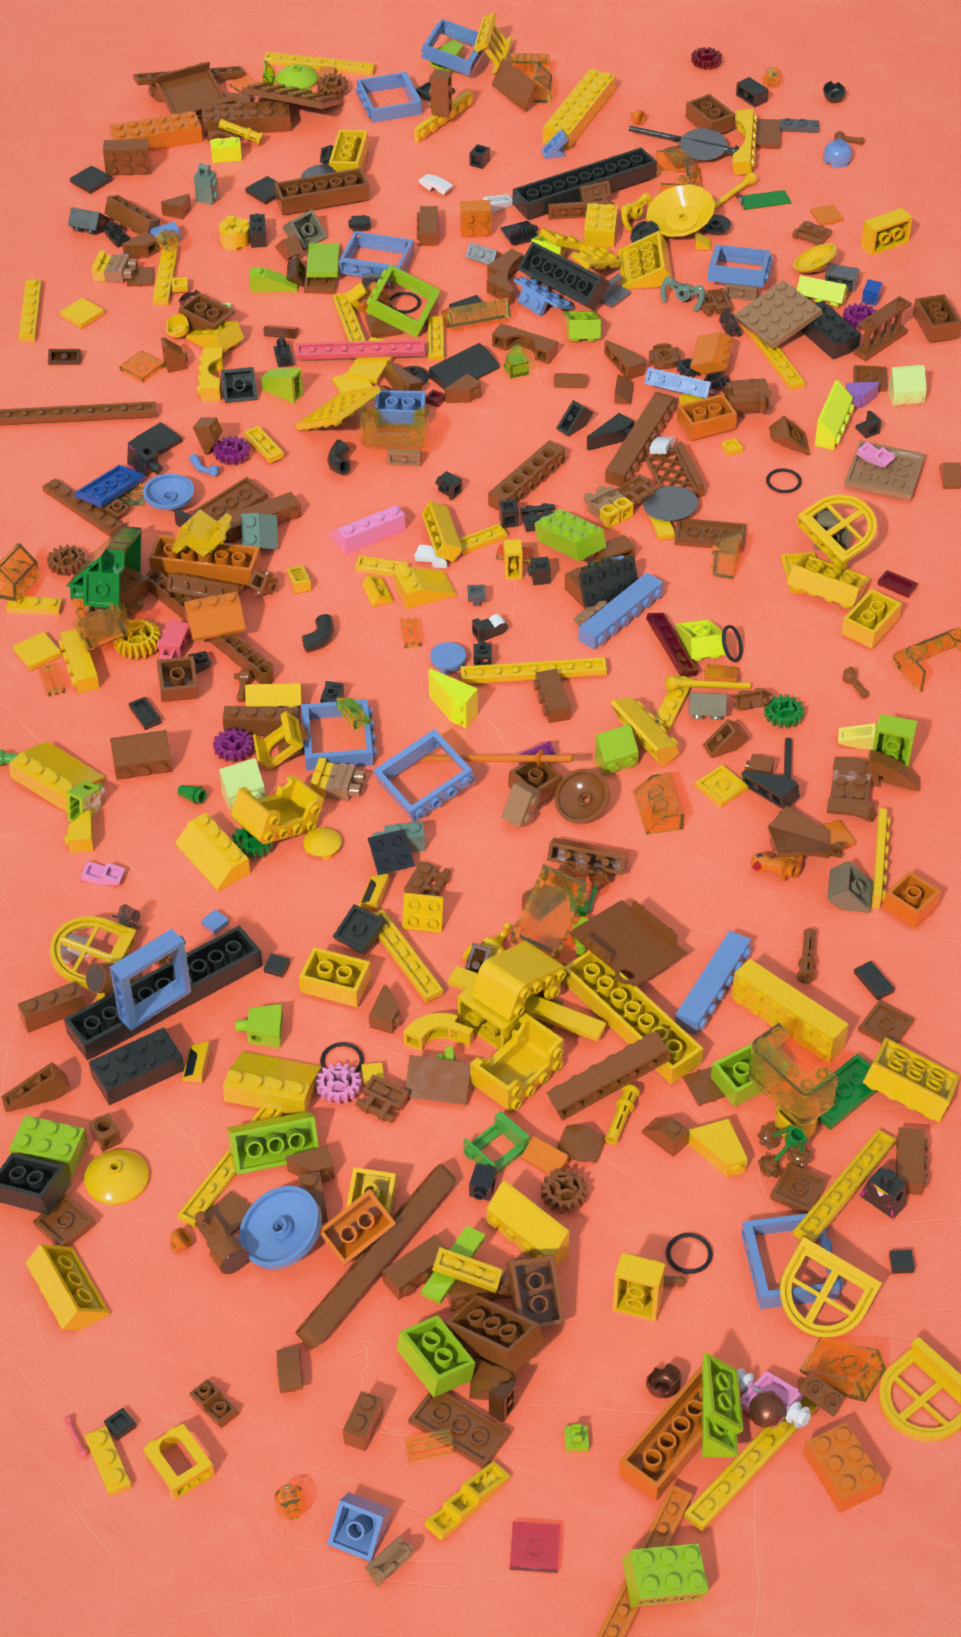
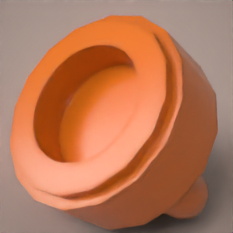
M636 110L631 112L634 124L642 125L645 122V111Z
M180 1227L171 1233V1249L174 1252H178L179 1250H186L192 1245V1237L187 1230Z

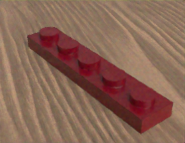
M648 613L646 620L679 675L686 677L697 676L699 670L665 614Z

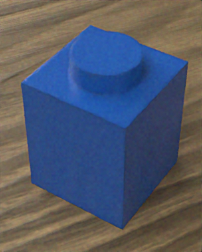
M868 279L863 289L861 303L877 306L881 297L883 282Z

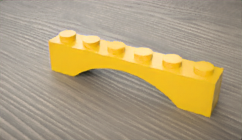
M753 108L736 110L737 131L745 137V141L733 154L734 175L748 174L752 172V167H755L756 123L758 120Z

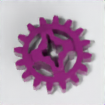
M853 303V306L848 305V308H844L843 319L855 328L858 327L859 322L877 310H873V306L868 307V304L862 305V303H859L857 305Z
M228 436V438L222 437V441L217 440V444H214V456L216 460L220 459V463L226 462V465L229 463L235 465L236 462L241 463V460L246 461V457L250 456V446L248 441H244L243 438L238 439L237 436L231 438V436Z
M233 727L231 731L226 728L225 733L219 732V736L214 737V753L218 755L219 759L224 757L225 762L229 759L232 760V763L235 762V759L242 761V757L248 758V753H253L254 741L252 735H249L248 731L242 732V728L235 730V727Z

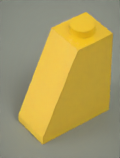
M729 1119L689 1130V1146L726 1177L737 1176L746 1172L748 1158Z

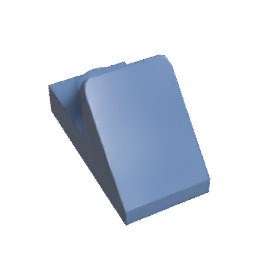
M561 129L541 149L545 159L566 156L562 148L568 141L565 131Z

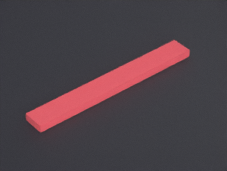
M424 340L296 343V360L425 356Z

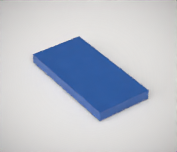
M119 464L75 491V497L102 508L145 481V475Z

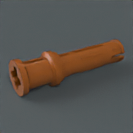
M812 928L804 930L802 957L798 960L800 969L797 973V980L806 984L815 980L813 971L816 967L814 950L817 932Z

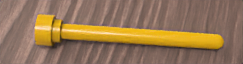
M753 172L745 175L744 181L715 201V209L744 187L755 184L757 176Z
M669 675L665 679L666 690H675L679 687L750 689L752 687L750 682L679 680V678Z

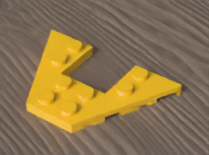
M541 228L540 234L554 245L580 250V253L573 252L571 258L587 270L590 267L603 269L607 265L610 268L620 267L622 261L617 258L616 254L609 252V249L606 247H598L577 240L574 236H565Z

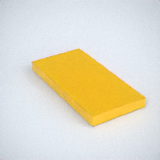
M370 337L368 341H387V340ZM394 357L356 358L347 371V375L366 379L370 383L377 384L384 374L387 360L392 361Z

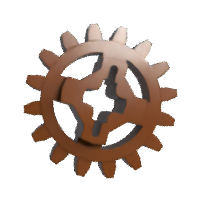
M329 72V75L324 74V77H319L320 80H317L318 91L325 92V95L337 94L341 97V93L345 94V90H348V80H346L345 76L342 77V74L337 75V72L334 74Z
M68 544L65 547L60 545L59 549L53 548V552H49L47 557L48 568L51 569L52 573L56 572L57 575L61 573L64 576L67 573L73 575V572H78L79 568L85 563L84 552L81 551L80 547L76 549L75 545L69 547Z
M558 1168V1173L550 1171V1177H544V1183H541V1198H545V1205L551 1203V1210L557 1207L559 1208V1213H562L563 1209L571 1213L572 1207L578 1210L579 1204H585V1198L588 1196V1184L584 1182V1176L578 1177L577 1170L570 1173V1168H567L565 1172Z

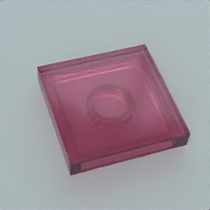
M513 1521L510 1570L558 1573L560 1524Z

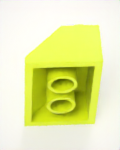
M801 275L797 291L806 298L814 300L815 303L821 301L830 303L832 307L843 306L849 293V289L845 284Z

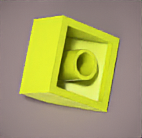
M239 137L210 140L212 163L242 161Z

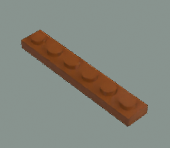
M56 478L42 486L43 492L109 537L123 526L121 522L96 505L76 498L75 491Z

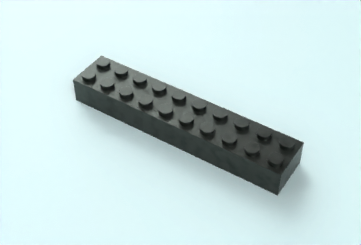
M640 147L514 188L512 191V204L527 220L547 214L548 204L581 202L580 186L609 180L610 190L613 192L655 178L657 161Z
M239 925L187 953L191 993L131 1031L119 1019L115 994L113 992L64 1018L67 1035L86 1060H89L263 966L261 950ZM173 961L130 983L134 1006L176 980Z

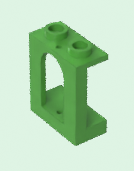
M499 1111L494 1115V1124L471 1142L466 1138L463 1140V1152L469 1160H473L477 1164L497 1168L498 1174L523 1154L530 1142V1135L502 1111ZM502 1134L515 1146L497 1161L493 1162L481 1150Z

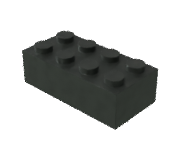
M824 301L816 303L815 305L822 309L823 314L800 331L833 360L854 352V349L860 346L861 333Z
M164 1027L89 1061L91 1076L109 1106L184 1071L183 1056Z

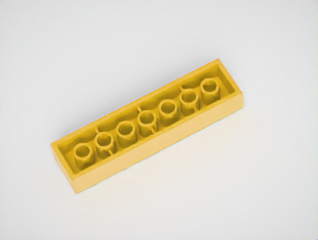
M589 69L543 126L542 142L548 143L562 129L568 137L567 143L562 148L570 149L614 93L616 75L600 72L596 69Z
M591 951L586 952L565 966L566 976L563 979V983L628 1045L639 1041L646 1034L657 1031L668 1048L672 1059L655 1070L671 1085L702 1064L704 1048L639 988L633 987L631 984L620 983L615 978V971ZM621 972L618 973V976L621 979L629 980Z

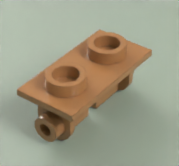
M604 600L599 601L596 605L585 608L573 620L580 627L606 606L607 602Z
M398 1536L364 1568L378 1587L413 1556L414 1548L410 1543L405 1544L402 1537Z

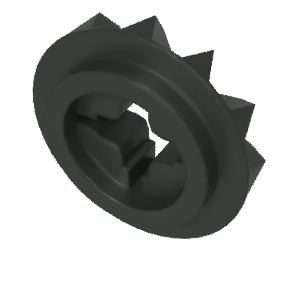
M692 358L682 359L677 363V372H680V375H686L687 377L699 376V372L689 368Z

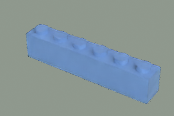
M646 572L583 623L578 629V640L593 650L597 649L600 645L602 646L606 640L614 636L617 631L625 627L644 609L650 607L655 600L661 598L663 595V581Z
M729 930L676 1013L675 1023L684 1031L697 1036L701 1029H705L708 1017L714 1015L717 1009L718 1001L724 999L727 987L732 986L734 973L744 964L745 959H749L752 953V948H750L751 939Z

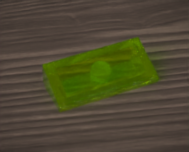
M265 60L262 75L263 82L270 81L272 85H275L276 73L268 61Z
M336 698V707L354 730L371 723L370 719L353 698Z

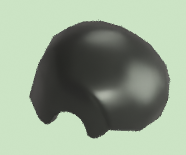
M829 81L823 87L824 97L828 102H839L845 97L846 90L840 82L832 83V81Z

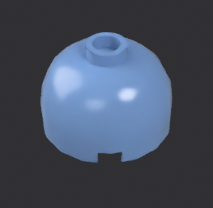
M841 139L833 140L824 148L823 161L825 164L827 162L830 163L831 167H846L849 162H852V148Z

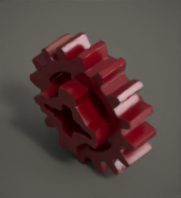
M697 48L691 54V62L693 65H697L698 68H715V66H719L721 63L722 53L719 50L715 51L716 48Z

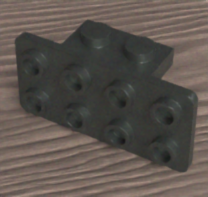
M628 556L617 560L611 559V557H603L599 562L591 561L586 566L581 567L579 581L583 605L590 607L596 605L599 601L613 599L637 581L635 558Z

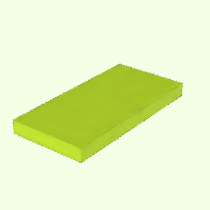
M309 243L307 277L337 278L339 243Z

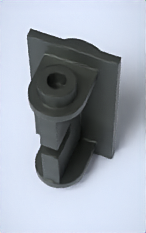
M278 338L276 341L277 346H273L277 366L286 367L294 365L289 344H286L284 338Z

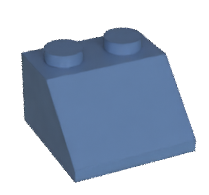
M348 1492L339 1500L327 1545L371 1562L386 1532L392 1508Z

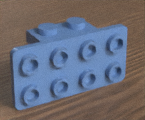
M520 277L513 280L523 287L517 302L537 315L543 316L548 303L561 309L574 310L575 308L571 305V301L560 298V294L549 291L547 286L539 285L536 279Z

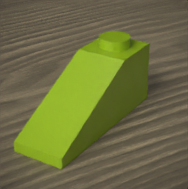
M250 268L251 292H297L298 285L288 281L286 275L268 268Z

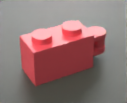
M169 620L167 626L163 629L161 639L159 638L157 642V649H159L160 653L159 659L183 656L192 637L188 623Z

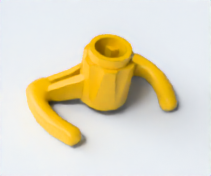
M644 193L637 201L622 206L621 218L627 231L631 232L633 229L628 219H640L643 213V206L646 202L648 206L652 202L649 193Z
M508 922L504 923V929L496 937L491 938L488 936L480 944L495 948L493 956L505 951L502 943L511 932L512 925ZM472 944L462 955L464 962L468 960Z

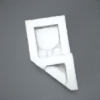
M418 546L414 555L415 561L432 562L433 568L448 567L445 559L436 556L433 546Z

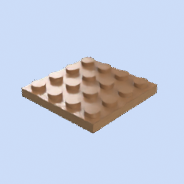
M782 280L735 313L734 319L771 349H774L821 316L823 312L821 308Z
M860 440L845 479L844 487L911 501L925 459V453L869 442L878 450L883 447L895 456V459L886 467H880L856 455L857 450L867 442Z

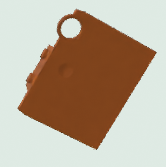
M620 900L570 932L572 937L615 971V978L620 983L631 984L633 987L640 985L687 955V952L677 944L678 934L635 900L631 907L623 900ZM621 970H628L633 973L634 978L623 980L618 976V973Z

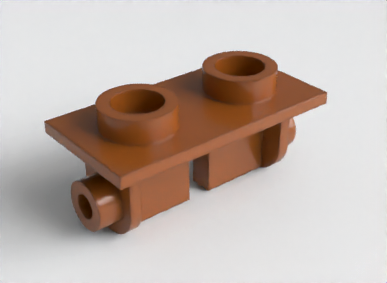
M756 688L751 692L738 691V694H733L731 697L736 699L734 708L741 711L751 709V702H753V708L766 707L767 704H770V699L767 696H772V693L764 688Z
M811 1372L808 1373L807 1377H800L797 1380L796 1384L799 1386L798 1392L835 1417L845 1396Z

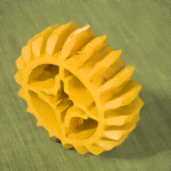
M135 618V620L131 621L128 619V622H122V625H118L117 629L114 630L112 641L115 651L119 655H123L124 658L129 657L132 660L133 658H146L147 655L152 656L153 652H157V642L159 638L161 639V634L155 623H151L150 620L145 621L143 618L141 620Z

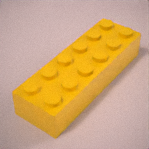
M751 959L747 960L734 973L732 999L736 1003L743 1005L754 1015L764 1019L770 1026H774L783 1032L785 1036L792 1038L801 1047L808 1049L819 1059L829 1064L844 1050L848 1023Z

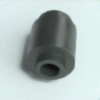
M351 216V219L348 220L349 229H352L354 232L365 231L371 228L370 216Z

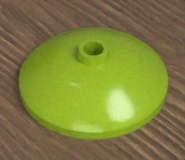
M302 64L284 67L276 75L277 84H285V87L289 88L290 86L299 87L298 90L310 89L319 80L318 73L313 68Z

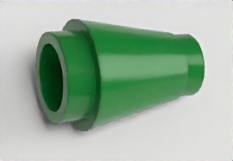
M180 785L177 790L179 796L196 805L202 804L207 796V792L202 786Z

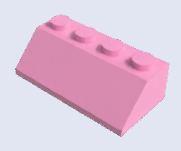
M395 505L330 531L329 535L342 551L348 554L405 531V514Z

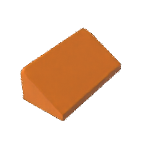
M536 1136L531 1138L521 1156V1159L550 1175V1171L558 1173V1168H561L563 1172L569 1163V1156Z

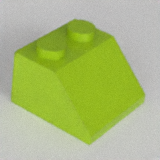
M630 724L595 735L594 761L603 775L638 765L639 751Z

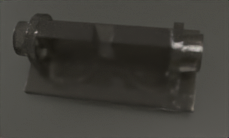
M725 308L718 321L727 335L730 337H740L742 329L737 325L734 315Z
M123 904L119 908L117 916H111L117 919L118 924L135 929V926L142 928V925L138 924L140 912L127 904Z

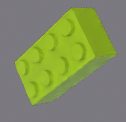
M558 509L534 523L539 542L577 561H581L606 548L602 528L563 509Z

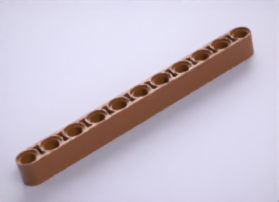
M158 570L149 571L146 574L149 577V592L187 623L184 602L194 599L186 594L166 591L168 577ZM237 634L207 639L240 668L250 670L252 678L259 684H272L274 682L272 663Z
M442 1163L437 1165L394 1214L392 1218L396 1225L360 1254L296 1330L295 1334L310 1350L316 1348L456 1182L457 1179Z

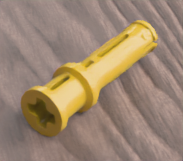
M223 119L219 122L218 128L240 135L246 141L250 140L260 145L263 132L253 131L250 127L246 129Z
M627 1084L622 1087V1095L616 1102L617 1110L605 1137V1141L611 1145L618 1143L627 1116L634 1110V1101L639 1097L640 1090L633 1085Z

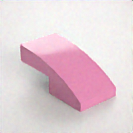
M868 441L856 453L862 459L880 467H886L895 459V456L882 447L878 450Z
M87 861L80 880L100 885H119L125 868L111 863H106L105 866Z

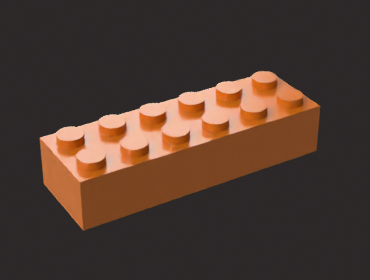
M195 111L109 125L111 140L148 139L150 151L203 142L201 125Z
M158 534L149 556L150 570H158L164 575H169L170 572H182L245 584L247 586L254 570H259L261 565L260 547L223 543L221 545L218 544L211 554L208 553L202 557L190 547L175 553L172 551V547L176 537Z
M702 1365L619 1460L618 1474L655 1501L660 1498L701 1449Z

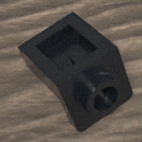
M723 370L706 374L704 381L712 382L711 388L720 386L724 393V386H727L726 383L730 379Z

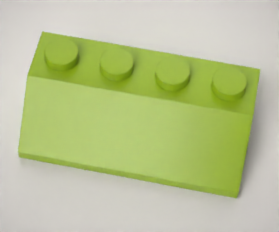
M310 1111L226 1127L229 1150L237 1175L286 1165V1156L319 1148L315 1117Z

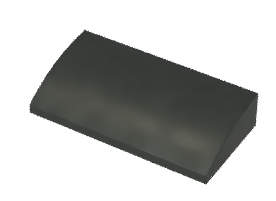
M478 343L429 367V378L445 390L446 387L466 374L478 380L499 369L500 366L493 355L481 343Z

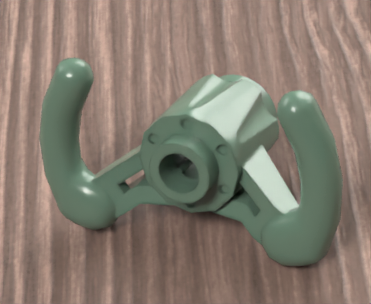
M666 277L663 280L660 288V296L663 303L667 302L666 288L669 285L675 290L676 297L680 301H686L694 294H699L697 304L693 308L695 312L699 311L705 298L704 287L701 285L694 287L692 284L679 283L672 277Z

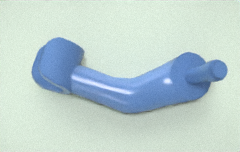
M197 454L190 455L189 460L197 471L212 476L219 474V466L211 465L210 468L205 467L201 464Z

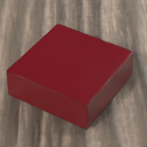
M434 389L426 396V403L438 408L445 401V393Z

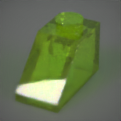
M516 343L505 356L503 367L510 379L529 375V361L519 343Z

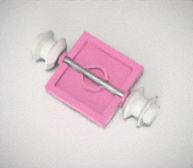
M744 1368L737 1370L739 1388H741V1394H743L740 1397L741 1409L749 1413V1404L753 1397L762 1392H770L778 1395L786 1406V1416L782 1417L779 1423L785 1417L788 1423L794 1422L796 1428H801L809 1423L811 1418L810 1409L808 1407L802 1408L800 1401L803 1399V1395L798 1392V1389L768 1371L754 1383V1375L752 1373L746 1374Z

